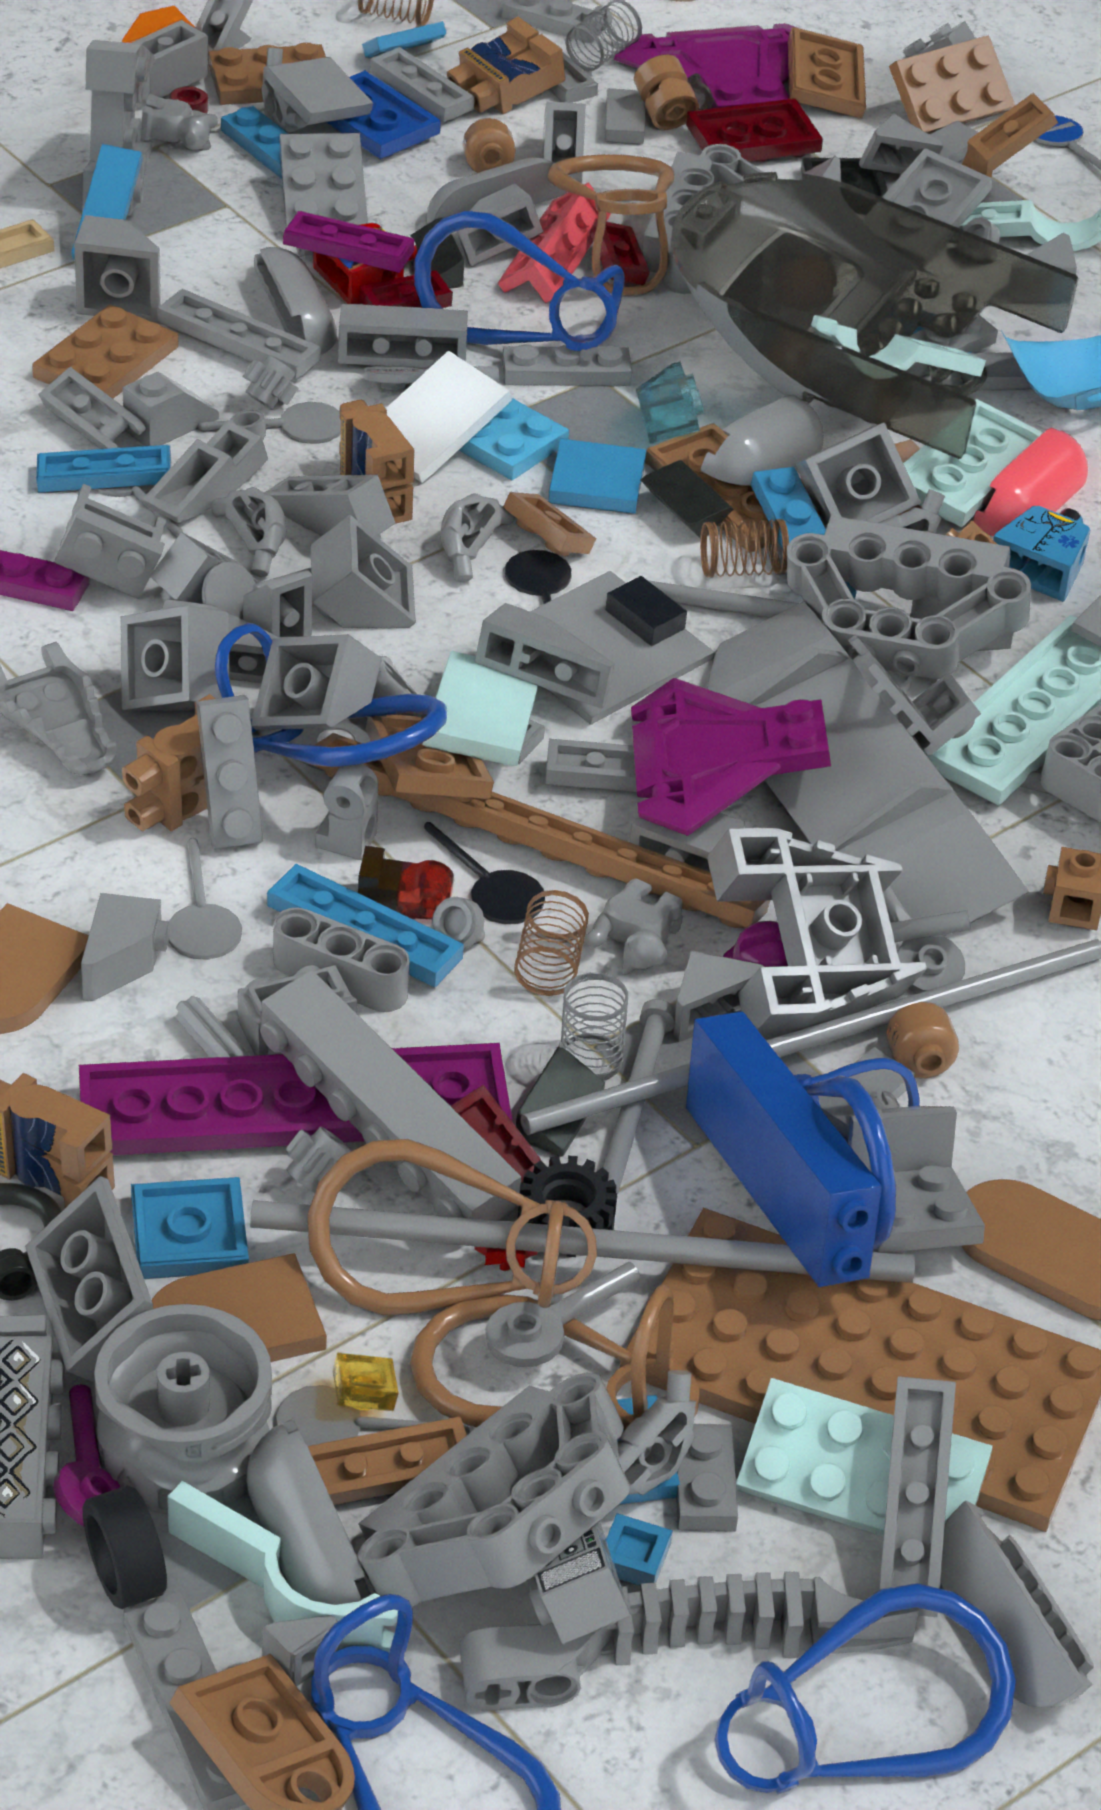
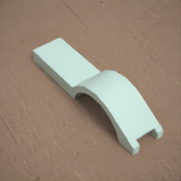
M1031 200L984 202L975 208L950 238V240L959 239L962 229L968 222L974 218L983 217L998 227L1000 237L1031 235L1041 245L1064 232L1070 236L1073 251L1090 248L1101 242V209L1092 217L1080 222L1060 223L1047 219L1039 213Z
M814 315L811 326L838 359L875 377H893L909 369L915 362L981 377L986 360L960 349L895 334L888 346L877 354L863 358L857 345L856 329L839 325L834 319Z
M181 1481L168 1495V1532L264 1588V1602L274 1623L330 1615L339 1621L359 1606L380 1596L374 1593L358 1602L338 1605L311 1601L292 1590L280 1574V1537L184 1481ZM398 1610L386 1611L360 1625L342 1640L337 1647V1651L349 1646H372L390 1652L394 1633L384 1628V1625L394 1626L397 1622Z

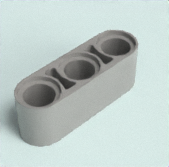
M289 908L276 915L273 921V963L277 970L288 976H293L305 966L314 965L321 969L336 965L351 996L357 999L358 1004L381 1012H392L405 1005L408 999L410 964L409 955L405 949L307 909Z

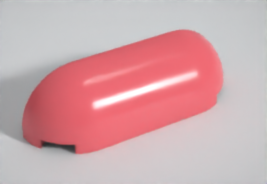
M1054 428L1046 430L994 478L990 487L996 491L987 508L983 512L976 511L973 522L985 533L994 536L999 530L1032 506H1041L1057 512L1087 481L1088 463L1080 444L1064 431Z

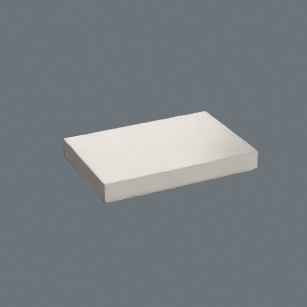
M447 351L386 407L387 416L391 418L414 448V479L423 484L512 401L510 390L452 352Z

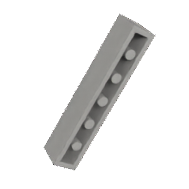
M312 969L262 1001L260 1033L267 1046L276 1053L281 1052L294 1065L300 1079L309 1087L315 1086L328 1099L330 1107L336 1116L345 1122L349 1120L363 1134L366 1144L378 1140L410 1139L439 1149L519 1193L521 1176ZM407 1161L390 1162L398 1170L403 1183L411 1191H419L433 1205L438 1216L499 1220L518 1206Z

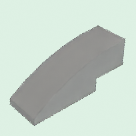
M227 420L207 443L196 439L142 499L144 505L177 523L196 517L209 510L214 499L228 497L231 491H236L268 460L262 437Z

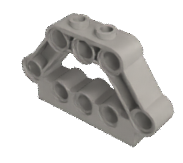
M723 144L710 145L702 151L701 155L677 151L671 166L675 173L674 182L666 191L667 208L664 209L669 260L663 284L670 291L681 294L691 293L675 263L671 248V235L674 225L685 208L704 194L730 184L758 179H773L742 158L741 153L732 146ZM653 213L644 234L642 253L649 271L657 273L660 266V242L656 216ZM780 237L760 253L762 254L761 268H763L761 279L772 276L776 271L780 257L788 256L789 248L780 242Z
M833 515L830 517L824 535L802 534L792 539L787 546V575L790 589L796 595L802 596L804 602L832 633L852 660L859 653L848 640L856 634L886 671L897 672L906 676L914 675L930 679H940L947 672L950 674L955 672L960 661L1004 633L1020 631L1029 621L1031 582L1022 571L1009 568L1010 546ZM845 582H849L853 588L862 592H873L880 588L894 590L895 594L907 600H917L925 596L935 597L945 606H948V608L937 615L928 616L923 619L909 617L904 610L896 607H885L878 611L867 610L854 600Z
M590 1372L577 1374L562 1381L550 1391L529 1385L360 1521L358 1525L366 1541L361 1545L357 1553L358 1560L375 1593L380 1596L387 1594L400 1595L409 1600L413 1607L422 1601L488 1587L498 1589L515 1587L536 1575L627 1497L630 1490L629 1482L619 1463L617 1439L621 1436L624 1426L601 1376Z

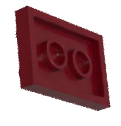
M796 98L687 112L686 126L702 151L710 145H728L737 149L741 153V157L748 162H765L772 158L802 157L806 154L822 152L823 138Z

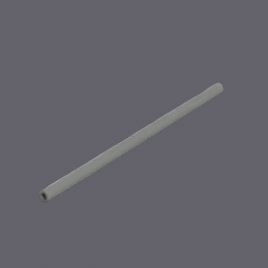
M253 1200L250 1227L308 1232L307 1214L310 1205ZM333 1207L329 1217L330 1234L500 1249H506V1241L511 1226L514 1223L510 1221ZM526 1223L519 1231L515 1249L545 1252L548 1225ZM562 1226L559 1246L560 1254L587 1256V1239L581 1227ZM592 1228L596 1236L597 1257L809 1274L789 1246L784 1244ZM873 1252L870 1277L867 1279L912 1283L915 1256Z

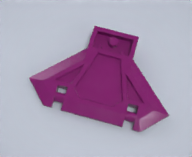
M781 23L773 24V29H763L759 25L675 31L666 32V37H655L652 33L642 34L638 41L630 44L629 47L620 51L619 54H616L614 60L638 69L647 60L656 56H675L679 59L692 89L704 94L711 109L789 99L783 84L789 80L788 36L791 28L795 26Z
M672 678L631 707L632 721H640V723L632 726L637 797L648 798L637 803L639 818L686 836L692 834L771 775L831 767L822 699L813 701L799 699L793 700L786 705L760 708L683 680Z

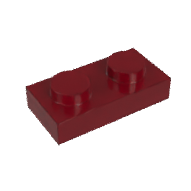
M595 219L590 230L593 242L598 219ZM606 221L600 253L603 269L618 265L624 272V284L644 285L650 271L633 228Z
M436 270L431 271V284L437 302L442 308L451 307L453 292ZM414 275L360 286L359 300L363 305L422 308L414 285Z

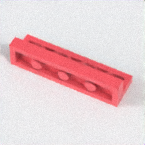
M589 182L584 184L585 186L594 191ZM570 192L553 200L539 220L544 232L529 239L571 274L574 273L593 243L590 230L595 219H598L595 201ZM606 212V214H607L606 221L608 220V218H609L610 215H611V213H608V212ZM519 250L499 280L498 285L505 293L530 281L543 301L547 303L552 300L554 293L563 285L564 278Z

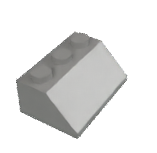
M99 1176L25 1245L66 1370L94 1383L97 1356L104 1342L119 1326L130 1318L153 1309V1302L109 1180L102 1176Z

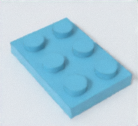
M512 398V401L463 445L459 451L513 481L558 451L560 438L569 439V429Z

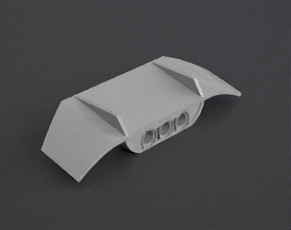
M804 601L720 643L710 671L708 690L760 708L786 705L793 700L799 699L808 701L822 699L831 767L771 775L765 779L768 786L811 844H815L817 840L836 845L835 851L862 859L868 854L901 864L903 871L891 883L890 887L911 919L968 910L970 923L1029 893L1026 886L969 809L898 718L889 710L880 695H877L872 690L853 660L832 633Z

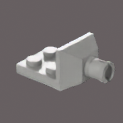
M876 1091L869 1093L883 1121L891 1150L896 1182V1214L890 1237L876 1251L879 1253L983 1244L985 1224L952 1168L957 1111L954 1106L900 1107L895 1096L887 1091H882L881 1098L885 1103L883 1105ZM854 1114L850 1116L848 1144L871 1172L863 1133Z

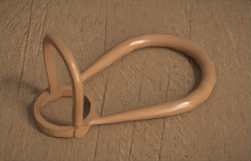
M600 154L563 159L550 166L548 172L549 182L561 190L594 200L596 211H598V222L592 249V271L594 277L601 272L600 253L606 226V212L621 215L655 213L660 242L659 269L648 283L641 286L624 287L623 296L640 295L654 290L660 284L668 269L669 249L664 223V209L667 208L666 191L674 182V169L660 160L632 155ZM600 170L631 171L656 176L658 181L655 191L616 189L596 193L569 175ZM626 200H628V201H645V202H643V203H622V202H615V201H626ZM608 282L604 283L602 286L612 294L613 285Z
M410 1139L372 1141L341 1156L318 1182L307 1214L309 1250L324 1281L350 1304L380 1315L422 1313L452 1306L463 1301L481 1299L524 1289L533 1290V1294L538 1295V1305L542 1308H547L550 1306L552 1297H555V1294H564L580 1286L592 1272L597 1257L596 1236L589 1221L575 1208L567 1206L568 1203L545 1200V1203L539 1204L447 1153ZM407 1161L522 1207L521 1215L512 1224L506 1241L507 1262L513 1272V1278L511 1281L401 1293H384L361 1285L342 1268L331 1246L329 1217L338 1192L354 1174L378 1162ZM542 1213H549L541 1281L536 1282L522 1271L516 1258L515 1243L519 1231L530 1219ZM564 1215L573 1219L582 1228L587 1239L588 1254L584 1266L573 1278L561 1284H554Z
M666 1285L657 1286L646 1305L637 1330L633 1353L575 1318L563 1325L564 1336L628 1363L616 1370L607 1383V1391L623 1422L624 1430L648 1409L646 1376L654 1375L658 1379L668 1380V1371L670 1370L687 1371L670 1358L674 1296L672 1290ZM500 1294L459 1302L435 1314L416 1336L411 1356L410 1368L418 1392L440 1414L449 1418L461 1416L463 1424L470 1427L481 1425L502 1406L474 1404L453 1395L437 1380L432 1365L435 1349L450 1331L469 1321L488 1318L499 1308L512 1303L532 1302L538 1304V1300L528 1296ZM659 1315L656 1359H647L651 1334ZM691 1375L690 1399L696 1401L695 1417L698 1413L700 1390L694 1376ZM629 1381H631L633 1401L632 1415L627 1413L618 1404L616 1398L617 1392Z

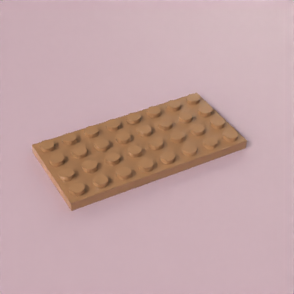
M704 1207L688 1237L787 1245L779 1234ZM679 1263L672 1264L661 1284L668 1286L674 1296L670 1358L694 1376L700 1390V1404L756 1424L770 1379L774 1378L894 1415L898 1376L956 1382L952 1433L993 1446L976 1506L1047 1532L1101 1401L1100 1349L913 1282L861 1279L818 1287L809 1274ZM659 1315L651 1334L647 1359H656ZM637 1330L626 1348L631 1353H633ZM620 1361V1368L628 1363ZM654 1375L646 1376L647 1384L667 1391L668 1380L658 1379Z

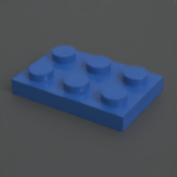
M362 71L349 78L373 102L370 114L326 122L341 133H360L361 146L379 159L389 157L396 152L420 144L424 140L440 134L441 124L440 119L367 71Z

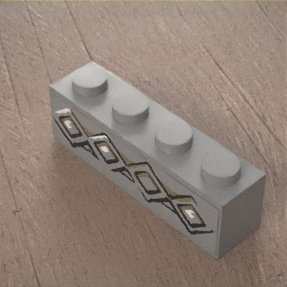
M0 1336V1559H43L45 1534H56L57 1503L56 1498H47V1487H53L54 1477L59 1472V1451H50V1440H61L62 1407L61 1405H52L53 1394H63L64 1361L63 1359H53L52 1336Z

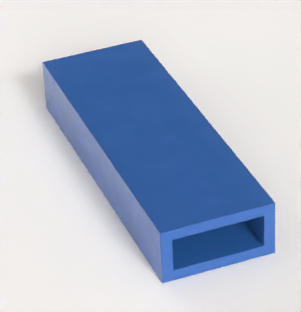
M743 1011L694 1019L686 1109L818 1287L869 1278L881 1184Z

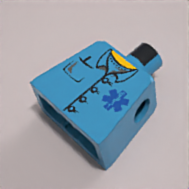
M1032 506L994 535L993 541L998 545L1010 546L1009 568L1022 571L1027 575L1031 582V589L1064 602L1083 565L1090 528L1088 525L1083 524L1082 516L1074 509L1066 508L1058 514L1041 506Z

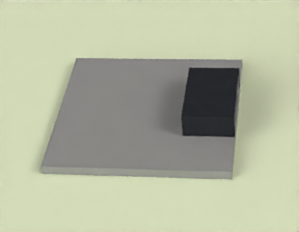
M608 571L530 611L547 617L614 663L606 704L602 709L549 690L591 725L655 691L672 678H679L714 659L715 652L685 629L687 610L643 576H639L626 583L612 571Z

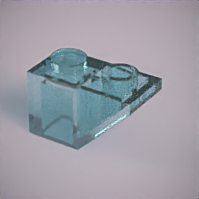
M680 361L670 364L636 388L650 444L700 431L697 416L704 414L702 400L696 387L693 373L685 375Z

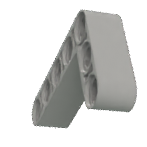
M1101 704L1050 739L1040 777V784L1047 792L1100 823Z

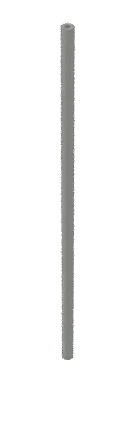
M1098 939L1091 940L766 1041L779 1057L790 1055L887 1025L898 1010L909 1004L928 1002L942 1008L1101 959V941ZM690 1063L522 1114V1128L527 1135L686 1087L688 1086Z

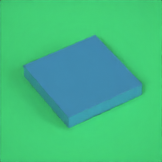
M560 438L549 490V502L636 514L641 488L640 480L643 477L646 449Z
M240 1177L131 1184L136 1258L144 1279L192 1276L249 1263Z

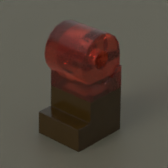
M365 846L358 876V893L411 919H433L437 906L444 899L452 896L455 878L452 870L442 862L425 860L413 863L385 859V848Z

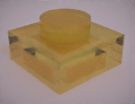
M337 1353L332 1371L338 1406L352 1407L362 1411L372 1409L394 1411L399 1392L393 1359Z

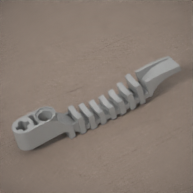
M770 1572L755 1573V1579L749 1581H742V1574H727L726 1582L714 1583L713 1576L698 1577L696 1585L685 1586L684 1579L669 1580V1587L657 1589L656 1583H641L640 1591L628 1593L627 1586L622 1587V1591L631 1616L562 1644L553 1623L545 1626L532 1624L489 1627L468 1633L461 1639L459 1644L467 1703L479 1710L493 1711L562 1705L573 1700L581 1690L579 1677L596 1661L599 1655L614 1654L616 1666L631 1665L633 1635L640 1634L643 1655L658 1654L660 1629H668L670 1647H685L686 1626L692 1625L696 1626L698 1644H713L714 1623H724L726 1645L741 1644L743 1621H752L754 1649H769L773 1620H780L783 1658H798L800 1638L804 1627L803 1619H807L810 1622L813 1645L851 1608L864 1600L849 1597L836 1591L823 1581L821 1577L800 1579L799 1572H784L783 1579H771ZM919 1608L889 1612L831 1654L882 1649L913 1642Z

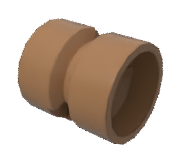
M656 56L643 63L635 72L634 82L642 101L645 102L653 125L658 129L670 130L686 124L687 112L699 109L697 97L691 84L688 83L687 76L679 59L675 56Z

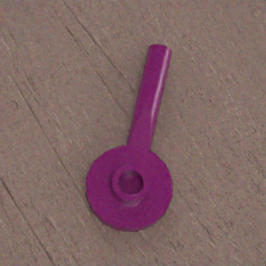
M79 1384L69 1390L76 1461L67 1463L54 1477L53 1490L56 1500L64 1512L77 1524L84 1527L82 1507L85 1500L121 1487L117 1480L115 1481L108 1472L100 1468L92 1392L89 1386Z

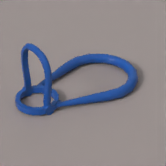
M463 211L445 217L424 236L415 257L414 285L422 308L443 309L437 302L431 284V262L438 245L451 233L465 228L489 231L564 278L563 285L554 293L549 304V320L552 326V333L485 329L467 326L466 343L495 345L561 341L570 350L582 351L603 344L612 335L617 323V314L625 282L624 272L620 266H610L600 272L595 278L582 277L578 279L515 227L491 213ZM614 276L611 296L602 285ZM581 287L596 293L603 301L607 313L602 324L594 333L580 334L574 337L569 335L562 326L559 309L563 296L570 289Z
M246 623L234 628L222 639L218 646L215 659V676L222 698L234 696L227 670L228 656L233 644L243 635L250 633L260 642L267 663L272 639L263 628L256 624ZM402 694L372 699L370 704L348 718L405 713L426 714L427 716L413 726L385 738L341 747L287 743L298 737L304 729H281L269 735L253 738L254 752L265 750L311 765L326 767L359 765L385 759L412 749L432 738L446 724L447 706L430 695ZM252 727V733L258 731Z
M888 1058L859 1061L815 1077H811L809 1074L794 1075L820 1109L818 1096L843 1098L853 1109L865 1140L871 1173L882 1186L873 1250L878 1249L891 1235L896 1214V1182L891 1150L883 1121L872 1097L858 1080L849 1077L872 1070H892L900 1074L905 1082L908 1106H920L917 1083L912 1072L903 1064Z
M918 1583L880 1589L851 1608L784 1672L771 1661H762L756 1666L750 1679L749 1688L735 1695L736 1699L729 1703L717 1722L714 1741L718 1760L729 1777L746 1789L763 1793L776 1791L777 1794L800 1785L799 1780L809 1777H928L962 1771L993 1749L1011 1719L1016 1679L1007 1644L984 1612L953 1591ZM920 1608L942 1613L969 1631L985 1654L992 1681L988 1710L974 1733L951 1748L818 1765L815 1757L817 1736L813 1720L799 1702L790 1683L889 1612ZM768 1679L771 1684L765 1688ZM757 1702L776 1704L785 1709L797 1740L799 1751L798 1766L780 1773L777 1778L773 1779L752 1776L742 1769L730 1753L727 1739L729 1724L735 1713L741 1708Z
M395 1594L379 1596L344 1616L325 1635L314 1657V1675L311 1679V1706L328 1728L336 1734L338 1741L350 1757L355 1776L352 1791L358 1810H381L351 1740L355 1738H374L390 1732L404 1719L409 1706L417 1700L520 1776L533 1795L537 1810H561L560 1793L541 1761L511 1738L424 1691L410 1681L411 1672L404 1661L413 1622V1608L409 1600ZM398 1610L397 1625L390 1652L372 1646H349L335 1651L349 1633L366 1621L386 1611ZM351 1663H370L382 1667L389 1673L392 1680L400 1687V1697L396 1706L385 1716L371 1721H352L335 1713L334 1695L331 1690L329 1676L336 1669Z

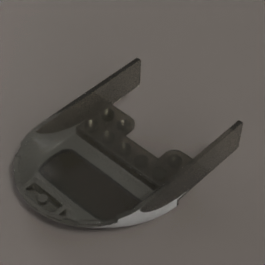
M777 172L744 174L743 182L726 185L723 181H719L705 187L686 201L679 210L672 227L671 248L675 263L706 317L727 344L756 373L786 396L794 395L808 404L813 399H816L827 406L838 408L862 418L868 423L878 425L885 422L888 430L957 459H961L966 453L976 401L870 356L877 354L888 346L895 334L910 337L919 326L944 338L960 335L967 330L984 308L988 306L999 308L1059 333H1063L1068 327L1079 280L1076 274L840 181L810 174H802L801 180L777 179ZM814 315L834 319L839 325L856 329L857 345L860 352L819 336L811 326Z

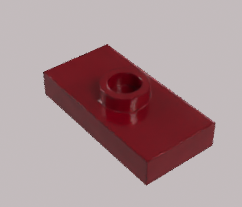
M481 1085L451 1106L521 1176V1183H523V1176L527 1170L533 1172L534 1164L541 1161L540 1157L484 1085Z

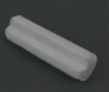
M191 996L186 1001L178 1003L176 1006L178 1011L176 1015L177 1020L210 1058L249 1056L200 998Z

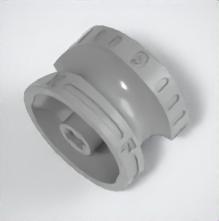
M191 1304L167 1305L147 1310L130 1318L119 1326L104 1342L97 1356L94 1371L96 1405L100 1409L97 1422V1445L101 1468L108 1472L115 1481L117 1480L120 1487L129 1485L135 1488L144 1500L148 1510L162 1514H168V1495L181 1481L225 1506L238 1500L248 1492L247 1468L251 1454L260 1439L270 1431L267 1420L272 1411V1369L270 1356L264 1342L241 1319L225 1311L208 1306Z

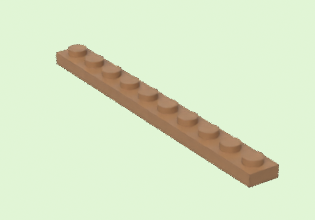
M332 733L314 746L341 747L362 743ZM380 760L364 763L377 776L378 795H393L409 801L410 805L417 810L424 812L435 811L453 818L454 822L460 826L481 828L497 834L498 839L505 843L524 844L540 850L541 854L548 859L555 861L566 860L585 867V870L593 876L602 878L612 877L625 883L637 878L652 886V890L648 894L662 896L666 891L682 899V909L703 911L719 917V920L727 926L747 928L749 925L757 923L768 911L770 900L717 902L711 873L498 793L492 792L490 799L474 798L471 802H458L449 799L447 796L427 795L420 799L409 798L399 792H395ZM312 765L325 770L326 775L332 778L339 768Z

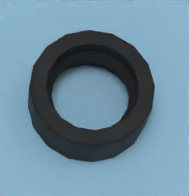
M127 1485L86 1499L82 1507L86 1540L99 1580L112 1604L119 1609H124L163 1595L167 1589L165 1559L152 1517L137 1490Z

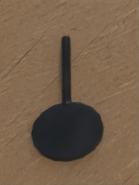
M546 550L519 552L511 557L505 565V578L508 583L520 592L529 595H540L543 604L552 600L550 594H555L565 589L572 577V568L567 560L558 554Z
M426 822L424 824V829L480 877L472 888L471 899L479 905L485 918L501 924H520L525 921L528 903L535 895L544 891L535 878L514 870H497L489 873L433 823ZM545 897L534 901L532 906L539 902H545ZM544 904L534 907L530 914L538 909H542ZM541 911L531 915L532 919L535 916H537Z

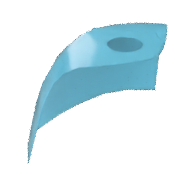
M1101 335L1085 339L1041 342L1016 341L1005 337L1021 372L1039 397L1057 407L1076 411L1101 407Z

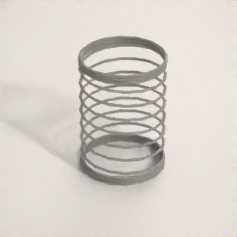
M610 1L603 8L588 16L587 19L568 31L565 39L567 52L580 68L588 71L596 70L605 62L614 58L620 51L629 47L630 44L638 41L642 35L641 19L637 11L626 1ZM612 3H621L633 13L638 28L637 36L634 40L633 24L629 16L622 8ZM609 6L619 8L628 17L633 32L631 41H628V28L623 18L616 11L608 8ZM608 10L615 12L622 19L627 30V41L623 38V32L619 23L613 16L607 13ZM607 15L612 17L618 24L622 38L617 36L614 27L608 21ZM601 18L604 19L605 26L602 24ZM596 21L601 24L604 32L611 39L612 45L606 41L603 33L597 27ZM591 25L597 29L600 37L606 42L607 49L603 47L598 36L592 31ZM574 29L576 45L580 52L587 59L594 63H599L598 65H589L577 56L571 44V33ZM576 29H580L581 41L585 48L593 56L599 58L600 62L588 58L581 51L576 40ZM581 30L585 31L589 43L601 54V57L594 55L586 47L582 40ZM587 33L595 39L600 51L592 45ZM613 41L617 43V47L613 46ZM608 45L612 47V51L608 50ZM576 57H577L581 62H583L584 64H586V65H588V66H591V67H587V66L581 64V63L576 59Z
M589 972L571 979L564 988L560 1047L567 1048L574 1055L590 1060H602L611 1058L618 1053L620 1054L617 1060L608 1065H585L589 1068H602L611 1066L621 1058L620 1063L613 1070L607 1073L596 1074L602 1080L610 1079L618 1074L624 1061L628 991L621 981L605 973ZM604 980L621 988L625 994V999L615 990L602 986L581 988L570 994L567 998L566 996L571 988L581 982ZM588 988H603L613 991L620 996L624 1004L622 1005L614 998L601 994L581 996L570 1003L568 1000L578 991ZM588 996H602L612 999L621 1008L617 1010L615 1007L604 1003H585L573 1008L571 1004L578 999ZM588 1004H601L611 1007L615 1012L612 1014L603 1011L578 1012L576 1008ZM588 1012H591V1013H603V1014H607V1015H603V1016H593V1015H587V1014H584V1013H588ZM574 1017H579V1018H582V1019H584V1020L578 1021V1020H577L576 1018H574ZM614 1018L617 1020L614 1023L606 1021ZM572 1019L576 1021L573 1024L569 1022ZM584 1021H599V1022H606V1023H609V1024H608V1025H603V1026H597V1025H588V1024L583 1023V1022H584ZM619 1022L621 1025L617 1027L615 1024ZM580 1023L588 1027L577 1029L574 1025ZM614 1026L617 1029L611 1031L602 1027ZM571 1027L575 1029L573 1032L569 1031ZM584 1029H602V1030L609 1031V1032H608V1033L599 1034V1033H587V1032L582 1031V1030H584ZM619 1030L620 1034L617 1035L614 1032ZM577 1031L583 1033L579 1035H574V1033ZM613 1034L616 1037L612 1039L611 1037L605 1035ZM585 1038L600 1039V1040H603V1042H592V1041H586V1040H584V1039H585ZM577 1040L594 1044L609 1042L613 1047L603 1050H590L580 1047L573 1042ZM573 1044L575 1047L592 1052H603L613 1048H617L618 1051L608 1057L589 1058L575 1053L568 1045Z

